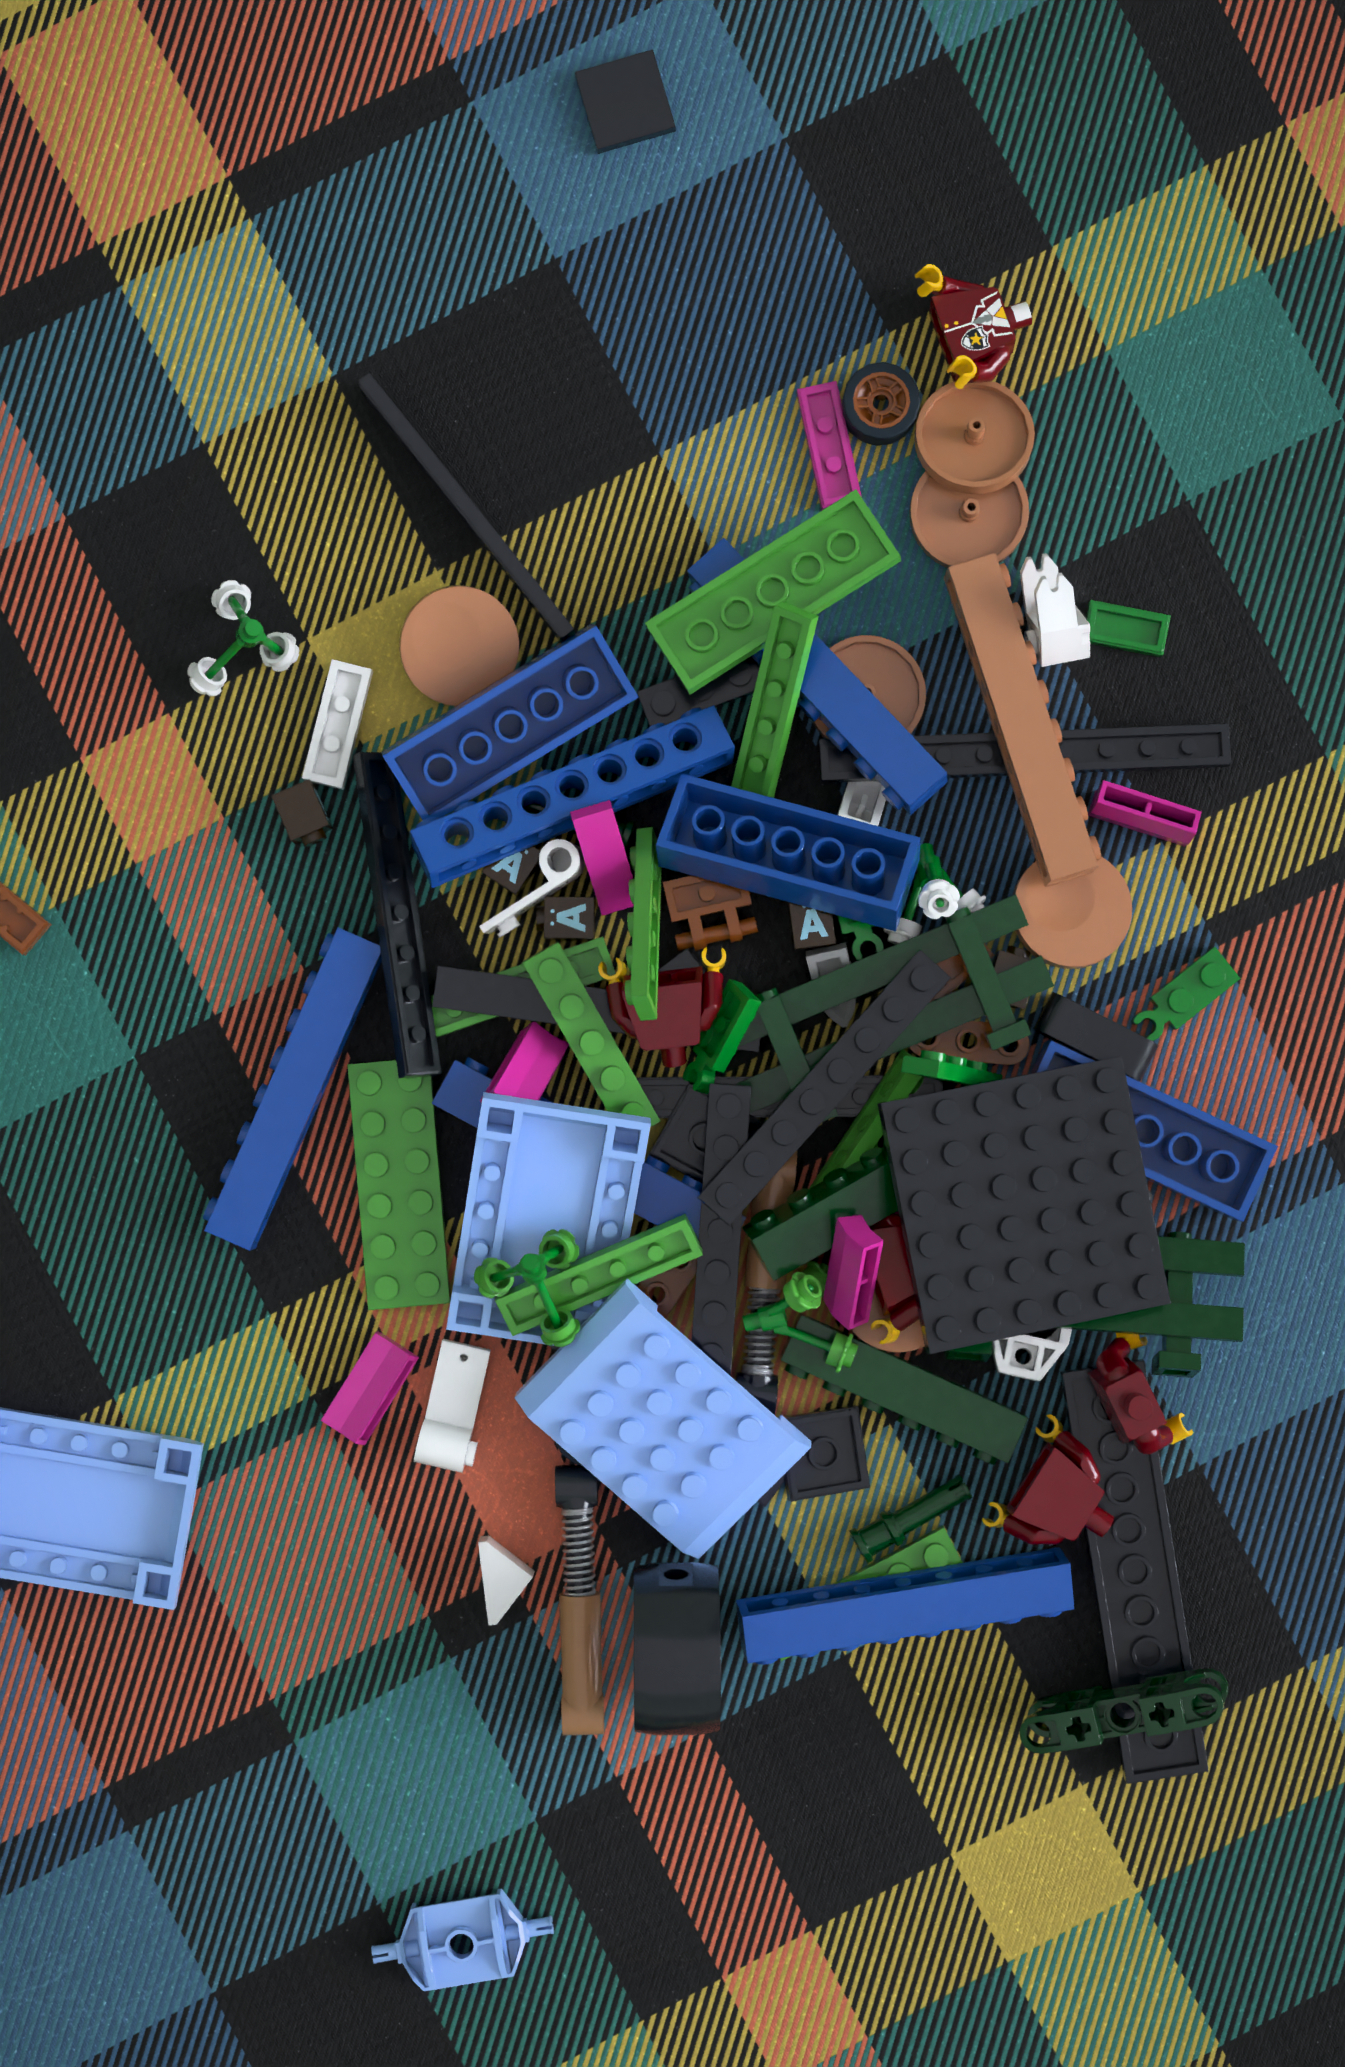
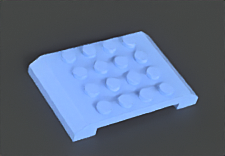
M483 1092L446 1330L545 1344L541 1340L543 1333L541 1332L540 1325L512 1336L495 1302V1297L489 1299L479 1292V1286L474 1282L475 1269L481 1266L482 1261L487 1258H497L514 1267L519 1264L522 1257L526 1254L539 1255V1245L546 1232L552 1229L556 1231L565 1229L573 1234L575 1244L579 1246L578 1259L629 1238L642 1165L645 1160L651 1118ZM545 1265V1266H546V1269H547V1273L550 1272V1271H552V1270L557 1269V1268H550V1267H548L547 1265ZM514 1276L512 1287L524 1283L523 1277ZM609 1296L573 1310L571 1314L574 1319L579 1320L581 1326Z
M627 1278L580 1326V1331L576 1334L573 1342L567 1346L560 1347L516 1392L515 1400L533 1423L682 1553L699 1559L811 1448L812 1441L784 1416L780 1415L777 1418L657 1312L658 1305Z
M0 1407V1578L133 1600L134 1604L174 1610L177 1607L204 1443L183 1437Z

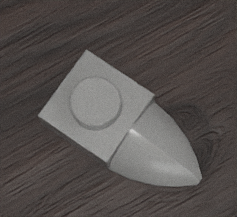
M846 942L806 951V960L812 980L851 964ZM856 998L825 1010V1013L841 1027H847L855 1010Z

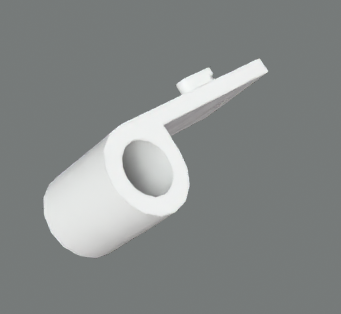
M555 839L548 842L539 854V865L548 882L480 925L479 927L482 932L492 934L499 930L500 933L497 934L499 938L520 925L516 919L518 916L543 901L545 897L551 896L576 880L582 874L585 867L582 850L576 844L564 839Z
M447 1339L442 1340L427 1411L416 1446L414 1462L460 1473L463 1472L465 1465L473 1466L478 1442L471 1441L490 1357V1349Z

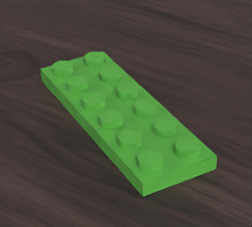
M855 489L645 622V625L688 693L692 694L765 647L774 605L785 602L817 615L901 562V556Z
M396 1060L347 1064L368 1310L450 1303L451 1293L435 1105L432 1104L434 1100L432 1076L399 1078Z

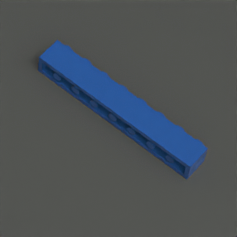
M725 538L721 539L687 570L692 583L688 587L691 593L745 559ZM814 633L799 694L801 699L798 703L799 707L813 722L819 718L829 728L826 735L840 751H843L846 747L857 758L853 762L866 779L871 781L875 777L884 786L885 789L881 792L882 795L897 811L903 807L912 815L948 782L947 772ZM764 648L751 656L757 663H760L762 660Z
M337 927L334 935L331 933L327 934L321 946L319 955L324 957L319 971L312 970L306 980L303 993L308 996L301 1010L298 1008L294 1009L288 1021L286 1031L291 1032L285 1048L278 1046L269 1066L270 1069L275 1070L268 1085L262 1083L253 1102V1106L258 1108L252 1123L248 1121L244 1123L236 1141V1144L241 1145L235 1161L232 1159L227 1161L219 1181L225 1183L219 1198H211L203 1215V1219L208 1221L204 1231L249 1251L256 1249L382 962L380 945Z
M467 1057L465 1063L455 1060L432 1104L478 1128L481 1110L480 1100L483 1092L486 1091L492 1081V1078L486 1076L490 1068ZM543 1097L539 1099V1101L551 1102ZM648 1155L642 1165L634 1213L657 1226L686 1214L699 1241L701 1201L697 1197L702 1192L703 1184L686 1174L681 1181L667 1174L670 1168L669 1165ZM742 1214V1225H743L744 1221H745L746 1218H747V1217H746L745 1215H743V1214Z
M1057 1547L736 1600L741 1647L747 1663L755 1662L765 1665L774 1663L778 1658L790 1656L808 1658L817 1655L820 1651L832 1649L850 1651L862 1644L874 1642L892 1644L898 1642L900 1638L917 1635L920 1637H934L939 1635L941 1631L953 1629L971 1631L980 1628L983 1624L995 1622L1013 1624L1019 1622L1022 1618L1037 1615L1055 1617L1060 1615L1062 1611L1074 1610L1071 1564L1061 1548Z

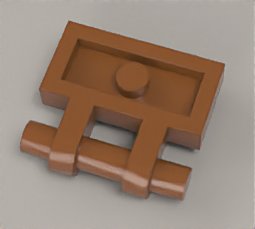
M692 875L663 882L671 922L688 920L690 927L689 932L675 935L678 951L693 947L695 951L707 947L706 944L730 939V942L733 943L743 940L742 936L758 933L755 917L739 920L736 908L752 905L749 891ZM724 911L726 923L702 928L701 916Z

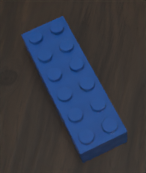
M590 624L383 750L381 753L421 819L425 820L430 817H438L439 819L638 698V695L597 626Z
M681 774L656 843L659 867L896 931L920 860L921 837Z
M1045 1041L1030 1074L1093 1062L1094 1060L1054 1041ZM1126 1076L1146 1179L1232 1220L1243 1222L1278 1146Z

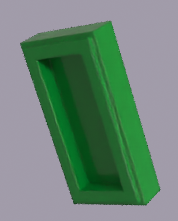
M1090 600L1086 614V620L1090 623V644L1161 658L1164 654L1171 615Z

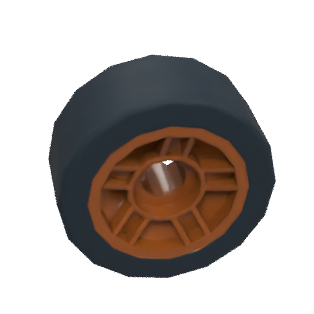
M886 362L868 364L857 370L847 382L842 398L843 416L850 433L860 441L875 446L893 444L905 437L913 427L920 407L919 389L912 376L900 366ZM873 399L881 401L888 399L887 408L882 411L875 409Z

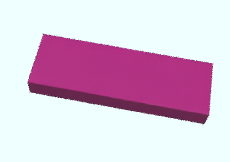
M837 381L797 389L796 394L821 511L855 489L861 496Z
M610 800L571 811V818L601 915L633 907L634 904H632L629 895V880L633 879V875Z

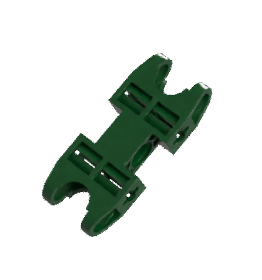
M1204 1668L1148 1677L1145 1683L1108 1690H1103L1102 1686L1045 1696L1036 1700L1031 1705L1028 1717L1023 1721L1020 1728V1739L1028 1750L1034 1753L1045 1754L1102 1745L1103 1740L1106 1738L1146 1732L1147 1737L1207 1726L1215 1723L1222 1715L1224 1702L1228 1695V1683L1219 1671ZM1205 1678L1214 1679L1219 1683L1221 1692L1210 1684H1201L1199 1682ZM1200 1694L1211 1695L1214 1699L1207 1700ZM1118 1703L1130 1705L1135 1712V1716L1129 1719L1119 1717L1114 1710V1705ZM1041 1707H1049L1048 1709L1037 1711ZM1214 1708H1217L1212 1714H1209V1715H1202V1714H1200V1713H1203V1712H1206V1711H1211V1710H1213ZM1038 1722L1044 1723L1047 1727L1041 1726ZM1028 1726L1037 1735L1050 1737V1739L1043 1744L1033 1742L1028 1735Z

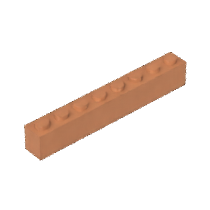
M996 553L950 566L944 575V581L1044 886L1047 887L1092 873L1099 866L1097 860L1101 859L1100 847L1096 837L1088 835L1084 821L1088 820L1087 808L1081 796L1076 797L1071 783L1075 781L1073 765L1068 757L1063 758L1058 744L1062 742L1061 729L1056 718L1050 719L1046 704L1049 703L1048 690L1043 679L1037 680L1033 665L1037 663L1035 650L1031 641H1024L1020 626L1024 625V619L1018 602L1012 603L1007 589L1011 587L1008 569L1004 563L999 564Z

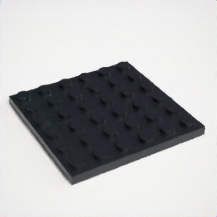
M1122 1056L877 1104L927 1354L1171 1304Z

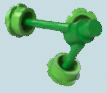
M552 1229L546 1232L539 1245V1255L526 1254L522 1257L519 1264L514 1267L497 1258L484 1259L482 1265L476 1267L474 1282L478 1284L479 1292L489 1299L495 1296L501 1298L506 1295L514 1283V1276H522L525 1282L535 1285L547 1311L540 1321V1328L543 1333L541 1340L546 1345H554L556 1347L567 1346L573 1342L576 1334L580 1331L579 1320L574 1319L569 1310L555 1308L543 1281L547 1275L545 1265L550 1268L566 1269L570 1267L571 1262H575L578 1259L579 1246L575 1244V1237L565 1229H560L559 1231Z
M809 1261L803 1271L792 1274V1279L784 1285L783 1299L774 1304L758 1307V1312L742 1316L746 1332L762 1328L763 1332L774 1330L775 1334L786 1335L828 1351L829 1354L825 1364L836 1367L835 1372L839 1373L842 1366L851 1368L859 1347L858 1344L852 1343L853 1334L850 1333L848 1337L837 1332L833 1343L788 1326L785 1309L791 1307L797 1312H805L811 1308L817 1309L821 1304V1298L824 1296L829 1266L825 1263L818 1264L815 1261Z

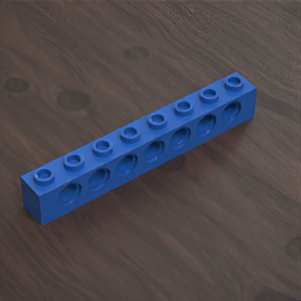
M714 705L703 710L700 707L693 708L685 712L679 720L667 725L657 723L650 726L638 737L630 740L626 738L618 739L610 743L604 751L592 756L589 754L579 755L563 768L555 771L548 769L538 772L531 777L529 782L517 787L513 785L504 786L495 791L492 797L478 803L476 801L463 803L454 810V813L442 818H427L418 823L415 829L410 830L412 847L431 887L435 888L574 830L571 811L610 800L613 811L617 812L677 787L681 774L698 778L732 764L735 746ZM685 741L691 743L694 748L682 751L676 748L675 744ZM642 757H651L657 763L647 767L640 765L637 761ZM612 772L620 778L614 782H605L600 776L604 773ZM568 788H576L582 794L575 798H568L562 792ZM533 803L544 807L537 814H531L524 810L527 805ZM493 819H500L506 823L503 828L493 830L486 826ZM454 835H463L468 838L466 843L459 846H454L447 842Z

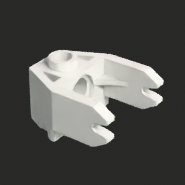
M1046 553L1042 554L1040 569H1036L1031 557H1026L1020 570L1024 609L1028 630L1024 632L1025 641H1031L1037 661L1041 667L1090 658V623L1075 605L1073 586L1062 573L1058 572L1057 565Z
M1057 1328L1046 1339L1023 1334L992 1341V1354L997 1373L1037 1382L1041 1381L1069 1345L1072 1329ZM1018 1349H1024L1029 1353L1030 1359L1027 1364H1020L1016 1361L1015 1354Z

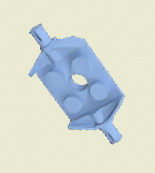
M502 1888L497 1889L496 1894L419 1907H417L416 1903H412L401 1938L394 1943L372 1945L373 1963L377 1964L398 1959V1964L403 1963L412 1980L423 1991L513 1977L526 1942H529L530 1937L554 1934L552 1916L531 1920L523 1919L521 1913ZM457 1934H465L472 1939L474 1947L466 1954L456 1953L451 1948V1938Z

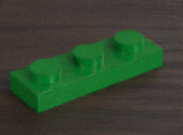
M921 1050L920 1058L904 1055L901 1069L903 1073L964 1086L1002 1079L1001 1074L987 1071L988 1063L971 1061L966 1058Z

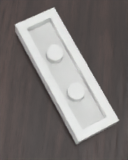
M331 660L302 776L303 780L310 779L313 783L344 790L373 675L372 669Z

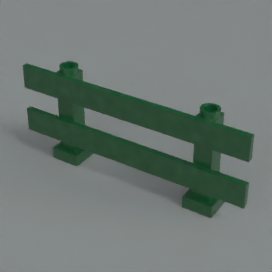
M1016 894L970 913L968 906L956 910L951 916L945 917L946 924L778 994L776 987L755 995L761 1001V1004L738 1047L768 1035L781 1065L736 1083V1085L751 1086L750 1113L786 1099L837 1042L835 1041L804 1054L792 1024L889 984L919 950L935 964L960 954L972 984L929 1002L879 1059L984 1015L991 1027V1030L984 1032L991 1050H996L1031 1035L1026 1020L1023 1017L1015 1019L1010 1004L1054 986L1042 955L996 974L984 943L1029 925ZM836 1107L823 1120V1122L838 1116Z
M1170 1232L1167 1233V1237L1158 1236L1171 1304L1057 1328L1162 1336V1351H1159L1152 1358L1151 1375L1193 1378L1201 1371V1354L1191 1353L1192 1338L1242 1342L1244 1308L1192 1304L1193 1273L1243 1277L1245 1243L1192 1239L1190 1233ZM992 1341L947 1350L945 1352V1359L987 1362L992 1355Z

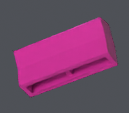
M1103 780L1100 787L1094 793L1088 816L1185 847L1189 845L1196 835L1202 812Z
M531 1022L518 1034L485 1092L539 1101L563 1059L569 1043L550 1034L537 1022Z
M862 1215L837 1218L823 1300L831 1315L847 1330L869 1321L884 1241L869 1228Z
M375 1332L321 1421L355 1444L366 1445L419 1357L381 1332Z

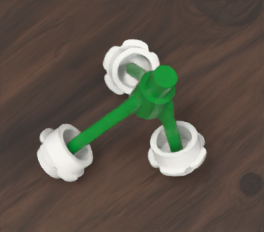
M227 580L221 583L220 588L214 590L211 597V603L216 607V612L219 616L230 620L239 619L240 626L236 630V640L217 660L211 657H204L198 663H191L187 670V674L190 676V685L196 692L203 695L217 696L221 693V687L224 686L227 680L224 666L242 647L252 648L257 644H261L260 655L263 663L267 667H272L276 672L287 670L292 663L297 661L299 656V647L295 644L296 639L293 635L285 632H273L266 635L262 624L247 616L251 606V592L245 584H238L236 580Z
M930 843L920 845V860L917 866L918 874L915 875L913 890L903 918H900L897 930L883 929L885 933L889 934L887 941L891 944L896 945L920 935L922 926L912 921L918 903L923 908V913L932 919H939L941 916L949 917L956 910L968 906L970 913L984 908L983 903L986 901V896H980L974 888L963 894L951 881L945 870L942 869L940 858L935 856L933 845Z

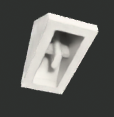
M879 781L848 782L837 815L878 826L886 801L881 793L885 789Z
M488 1535L480 1537L478 1547L488 1625H496L533 1578L535 1571Z

